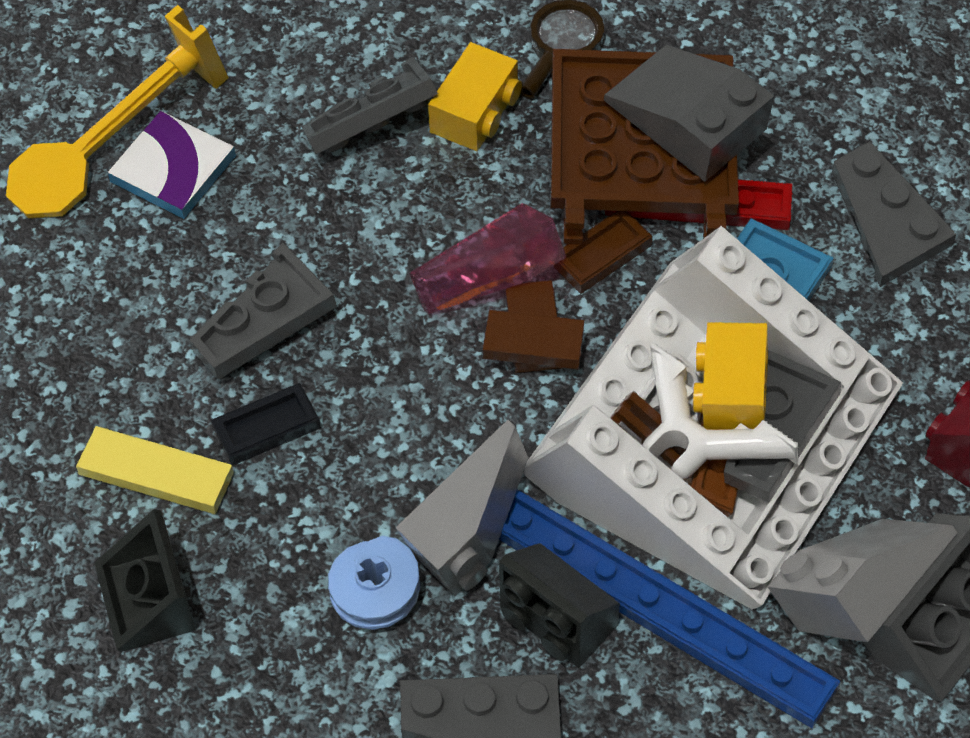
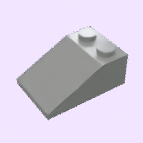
M509 420L496 430L396 527L406 545L411 548L414 556L454 596L463 588L468 591L475 587L487 573L486 566L492 560L528 461L527 453L517 429Z
M880 519L797 551L796 554L784 561L780 572L767 587L798 631L868 642L958 532L953 525Z

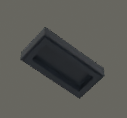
M300 383L211 420L212 428L232 466L321 428L320 419Z

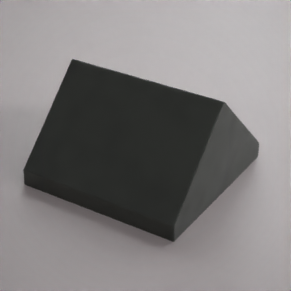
M153 509L94 563L118 651H128L195 631L162 511Z

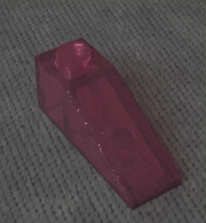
M521 203L409 274L424 311L431 314L530 281L566 258L553 218Z

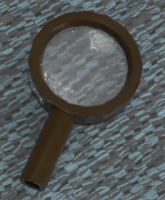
M556 0L544 5L534 14L530 24V38L532 49L540 59L523 82L521 95L527 99L535 98L552 72L553 49L601 50L604 43V24L602 17L596 9L585 2Z

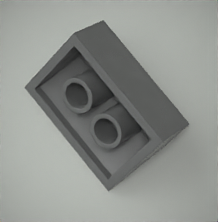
M936 513L928 523L953 525L958 533L868 642L863 643L875 659L933 700L942 702L970 666V516Z

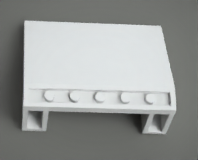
M720 226L667 266L528 459L523 475L560 505L753 610L761 607L771 592L767 586L778 575L784 561L796 553L903 382L725 228ZM707 322L767 323L768 350L840 381L841 393L799 456L798 463L794 464L771 501L767 503L738 489L733 514L727 517L671 470L672 466L662 457L654 456L642 446V439L622 421L618 425L610 419V416L623 399L633 391L660 414L650 349L652 343L658 344V347H662V350H666L667 353L672 354V357H677V360L686 364L687 385L694 389V383H703L704 372L696 371L697 342H706ZM692 397L689 400L691 418L699 424L701 413H694Z

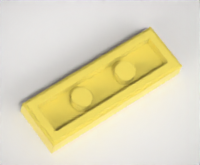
M95 426L76 465L78 474L215 515L234 474L231 464Z

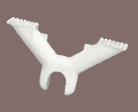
M651 344V357L662 423L645 439L642 446L656 457L669 447L678 446L686 449L671 467V470L683 480L688 479L707 460L788 458L795 464L798 463V442H793V439L788 438V435H783V432L778 431V428H774L772 424H767V421L762 420L755 429H749L740 423L735 429L707 430L691 418L689 400L693 397L694 389L687 385L686 364L677 360V357H672V354L667 353L666 350H662V347H658V344Z

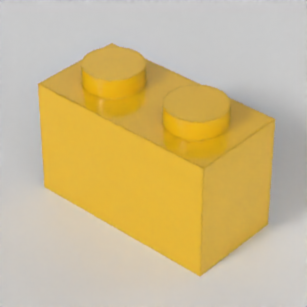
M470 42L437 90L438 94L433 96L428 104L430 133L478 151L487 137L492 138L497 132L502 113L507 105L513 106L520 95L522 82L518 80V60Z
M707 322L706 342H697L696 371L704 372L703 383H694L693 392L694 413H703L705 429H735L740 423L749 429H755L762 420L765 421L768 370L767 323Z

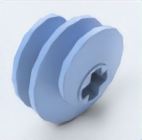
M380 536L346 548L335 558L328 573V589L333 608L341 619L354 627L370 630L390 627L405 618L416 604L420 590L418 562L411 548L397 538Z

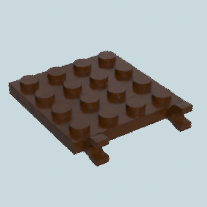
M553 49L550 208L564 209L563 244L582 245L584 210L704 214L703 239L720 226L726 229V215H737L739 206L737 155L707 181H703L604 101V95L657 52ZM696 54L733 67V55Z

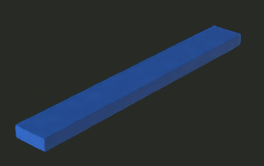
M517 489L499 538L500 541L515 550L541 543L620 603L619 613L808 727H814L839 689L840 680Z

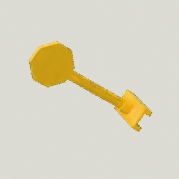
M176 5L164 16L178 47L165 57L166 62L73 144L67 142L32 144L9 165L6 197L27 218L63 216L84 198L87 193L89 172L87 158L179 76L184 78L190 71L194 70L215 89L229 78L207 29L203 25H199L193 31L184 10L179 5Z

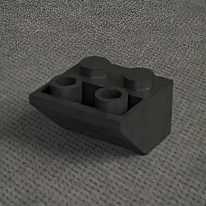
M541 543L508 553L499 561L500 608L503 616L517 629L524 630L527 628L539 637L543 647L554 658L560 661L567 659L577 668H580L617 628L620 603Z

